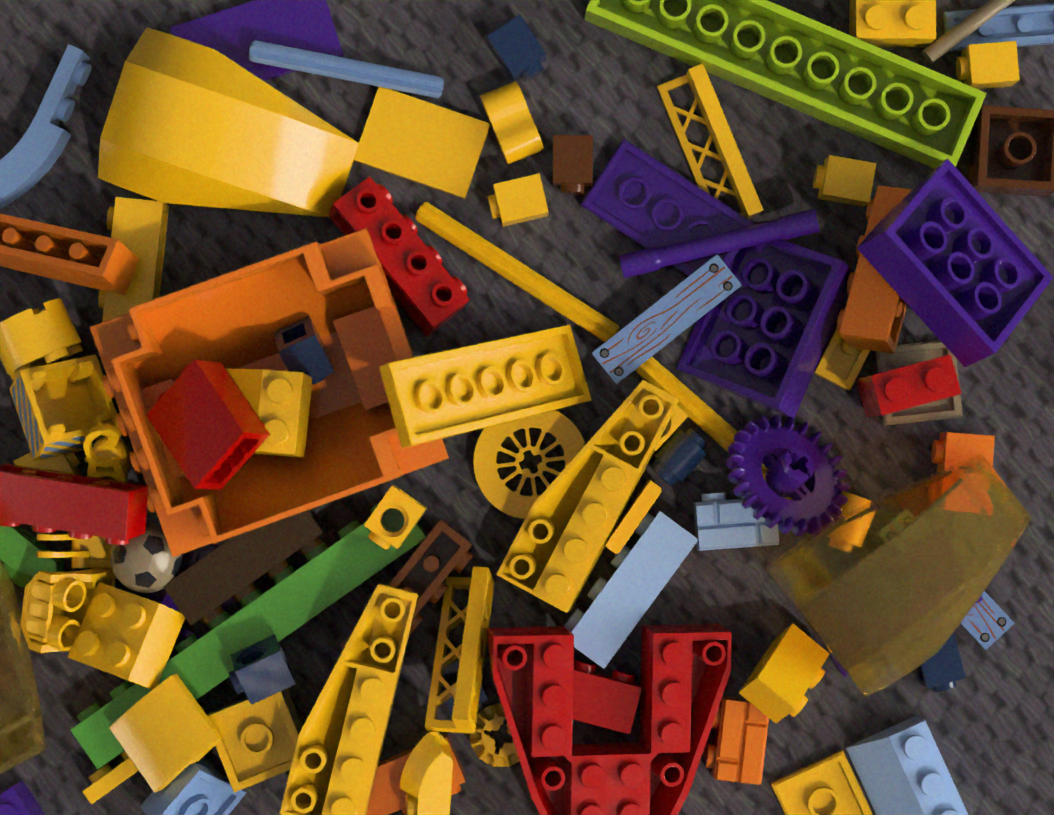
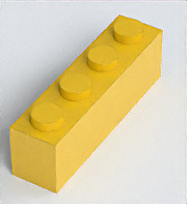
M115 197L114 207H109L107 229L112 230L111 238L118 239L140 260L125 295L99 290L98 305L99 308L103 309L102 322L130 313L129 308L160 298L169 205L166 203Z

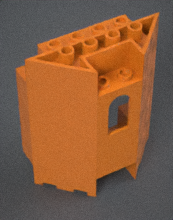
M367 228L323 244H319L316 241L128 309L130 313L90 327L106 371V375L102 376L103 386L110 399L115 397L120 410V413L115 415L118 427L124 437L129 435L134 451L129 452L132 466L137 475L143 474L146 485H148L147 507L151 513H157L172 557L211 543L220 542L449 459L443 439L401 448L379 367L388 363L414 358L397 310L398 306L390 291L387 278L379 258H377ZM310 316L329 352L334 373L326 376L321 382L312 384L305 458L253 454L221 490L193 488L146 415L155 406L159 396L173 385L181 375L183 368L194 359L220 362L225 368L278 369V371H288L278 352L273 332Z

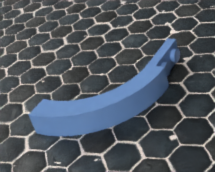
M68 44L28 130L15 147L0 160V209L20 198L36 185L51 169L67 145L71 134L58 126L61 121L67 122L75 107V101L71 98L77 85L83 86L91 72V65L88 64L90 57L83 50Z

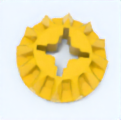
M501 703L490 705L477 714L475 734H470V744L477 757L492 767H510L519 762L513 740L511 742L505 741L503 746L500 747L499 752H495V738L490 736L489 733L484 732L485 730L490 732L491 730L498 731L500 725H503L506 717ZM507 723V724H506V726L508 727V728H507V733H508L509 735H511V732H510V729H509V726H508V723Z

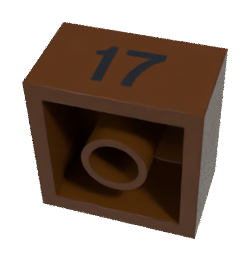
M981 106L971 129L968 182L977 192L1045 197L1054 193V110Z

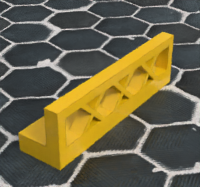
M704 64L688 69L686 75L657 86L697 187L708 194L710 193L707 186L716 189L714 195L716 199H718L720 192L735 197L742 211L740 214L747 219L761 214L763 207ZM689 83L695 97L690 111L687 112L675 107L668 91ZM697 105L702 117L693 114ZM677 113L687 117L683 127ZM691 119L707 126L710 135L704 148L688 142L685 132ZM712 141L718 154L708 150ZM692 150L702 153L698 164ZM706 155L721 161L725 171L719 185L704 179L700 168ZM727 177L733 190L723 187Z
M473 567L471 578L446 577V584L449 587L444 592L425 721L427 731L475 734L487 646L485 628H489L495 586L489 567ZM455 589L470 590L468 605L462 611L453 602ZM452 610H453V611L455 612L456 616H454V617L451 619ZM463 622L465 624L463 641L460 646L455 648L448 640L449 632ZM447 647H448V649L451 651V653H449V654L446 656V650H447ZM458 659L460 663L457 682L450 686L443 678V671L448 665ZM441 685L446 689L442 694H440ZM453 697L452 721L437 720L438 707Z

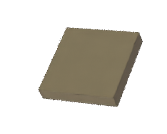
M940 340L897 345L895 354L875 351L877 374L951 354L958 378L957 360ZM961 395L882 415L883 426L963 417Z

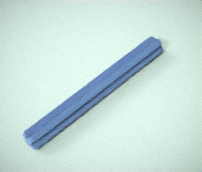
M258 40L252 41L249 50V60L251 62L433 98L441 97L444 86V79L439 76Z

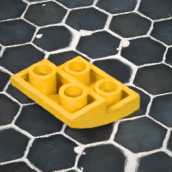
M177 673L171 675L147 693L109 727L154 793L166 788L188 765L198 762L223 738Z

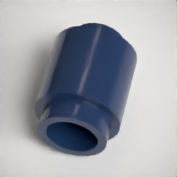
M677 428L652 455L655 459L649 464V467L672 487L678 480L682 482L707 456L702 449L707 443L691 428H688L685 433Z

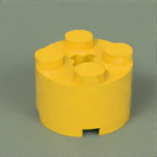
M61 298L43 303L45 309L41 311L39 308L34 310L30 308L0 322V360L7 375L11 376L12 381H14L19 370L47 365L60 359L65 360L83 351L80 344L82 341Z

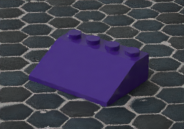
M948 158L942 161L896 205L857 247L860 253L964 367L995 354L1054 278Z
M779 239L740 249L736 260L734 258L728 268L742 286L697 320L676 369L794 419L837 321L839 312L847 298L848 277L854 271L842 260Z

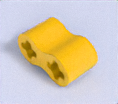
M517 81L480 95L482 105L507 164L544 150L542 140Z

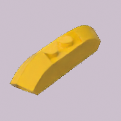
M428 732L415 746L404 766L400 789L407 792L405 801L406 815H450L453 759L448 740L439 732Z

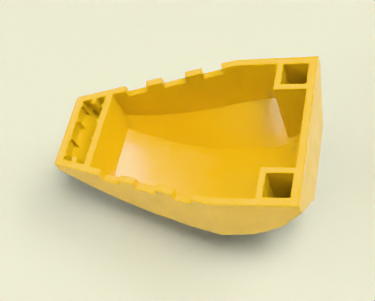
M146 27L124 63L100 137L98 178L163 203L329 217L328 213L332 204L342 197L359 143L217 50Z

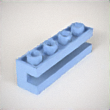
M659 510L656 512V517L647 512L634 531L640 536L634 547L630 549L624 545L620 553L614 556L610 564L616 567L617 570L609 581L600 576L592 586L587 596L593 600V603L585 614L576 609L564 625L565 628L574 634V647L603 669L699 540Z

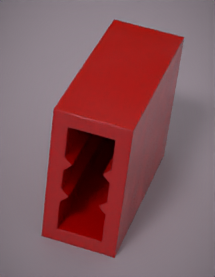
M951 354L856 379L866 418L882 416L962 394Z
M194 359L183 368L179 378L167 391L159 396L155 406L146 415L193 488L221 490L262 445L265 439L270 436L260 418L220 362Z

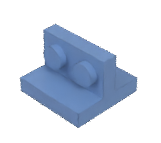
M204 756L198 762L188 765L166 788L155 793L153 791L140 808L146 815H229L247 792L245 789L234 793L228 777L221 775L207 757Z

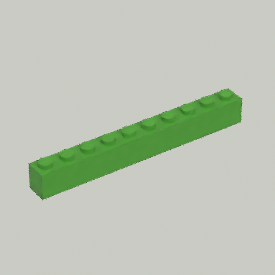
M378 504L370 509L371 513L374 512ZM390 508L384 513L383 524L388 530L396 532L404 526L405 518L400 510ZM357 519L337 532L341 539L328 548L323 542L304 555L308 563L295 571L293 566L290 565L274 576L272 580L276 585L263 594L260 588L256 589L239 601L243 606L240 611L232 616L225 611L210 621L207 626L211 631L203 637L197 639L195 634H192L176 645L174 648L178 654L167 661L159 684L177 673L195 700H197L229 677L228 672L234 670L231 654L274 634L278 642L420 543L427 537V534L417 522L400 548L397 549L390 545L388 550L367 537L371 530L364 526L366 522L360 525ZM127 680L109 693L113 700L100 708L97 703H94L76 716L80 723L70 731L97 769L125 751L109 727L152 689L138 684L132 685Z

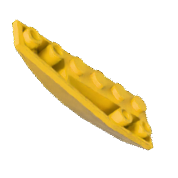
M643 380L533 503L496 575L565 613L572 610L605 548L604 545L613 533L679 398Z
M382 584L377 585L299 733L280 809L281 815H366L418 593Z

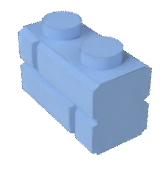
M725 492L701 494L702 502H693L695 536L699 539L696 543L697 550L779 545L778 525L776 524L770 529L765 525V518L761 517L759 520H756L752 517L754 510L752 508L744 509L741 505L744 501L743 496H741V499L726 500Z

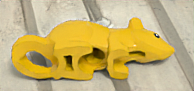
M110 423L100 424L93 427L87 433L83 444L86 454L85 462L88 463L87 476L128 482V473L131 469L129 450L126 443L120 439L121 431L116 425ZM103 435L104 437L96 441L92 448V441L98 436Z

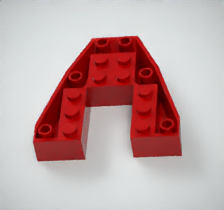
M720 624L642 625L640 680L642 690L640 694L639 742L572 744L574 634L564 626L485 628L493 679L531 798L540 815H678L692 786L731 673V631Z

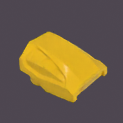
M92 568L69 572L39 571L25 586L20 626L29 649L39 653L70 651L98 582L112 587L115 586L116 576L112 568Z

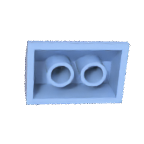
M918 715L845 747L876 815H968L926 721Z

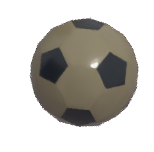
M146 522L145 534L129 539L128 544L112 545L110 564L116 578L122 585L132 591L152 593L164 589L163 586L177 576L182 567V554L172 557L161 524Z

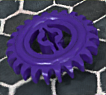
M779 414L774 415L769 421L766 416H761L756 422H748L742 430H739L734 435V442L728 447L730 457L726 460L727 467L732 470L727 477L731 483L737 484L733 489L734 494L744 497V501L741 503L744 509L752 508L754 510L752 517L756 520H759L761 517L765 518V525L770 529L777 524L779 531L783 534H787L792 529L795 535L802 536L805 532L816 534L820 529L829 528L833 520L841 516L843 510L840 506L848 502V498L840 493L842 491L847 492L850 488L848 483L840 482L847 475L848 470L833 469L841 461L842 456L833 458L826 456L833 443L831 442L819 447L817 443L821 436V431H818L809 438L806 437L808 422L803 423L795 431L793 430L794 419L789 417L783 427H781ZM762 463L768 469L765 476L766 481L762 474ZM808 479L810 484V490H808L804 485V483ZM783 497H791L793 500H787Z

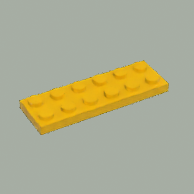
M570 325L396 361L379 367L401 448L591 401Z

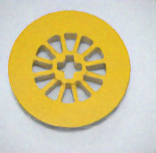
M556 410L486 427L481 432L474 451L473 467L477 484L486 499L498 510L512 517L525 519L533 503L540 497L536 493L535 477L539 476L548 488L550 484L542 472L547 471L557 476L561 473L547 467L546 463L564 460L566 467L586 444L574 423ZM529 428L542 430L535 447L531 446ZM525 429L527 443L525 448L521 446L513 435L515 431ZM548 432L556 438V441L544 450L539 449L545 433ZM507 437H511L518 447L519 453L507 450L501 444ZM558 444L561 445L564 452L563 456L545 457L548 451ZM531 450L534 456L540 454L542 457V462L537 464L538 471L532 474L528 468L521 469L519 462L524 460L523 453ZM499 451L516 459L514 462L498 464L496 462ZM516 466V471L503 480L500 478L498 468ZM520 473L522 478L517 490L513 492L505 484ZM527 477L531 479L532 496L520 494Z

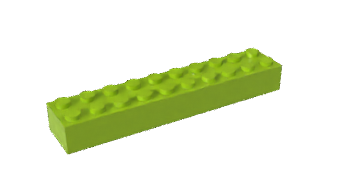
M590 0L586 9L585 21L693 67L703 63L707 73L934 169L947 158L956 167L987 94L768 0Z

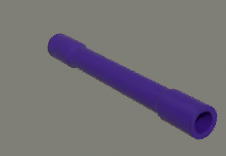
M810 209L731 231L664 247H651L619 255L624 278L657 271L662 267L779 239L788 240L820 231L815 209Z

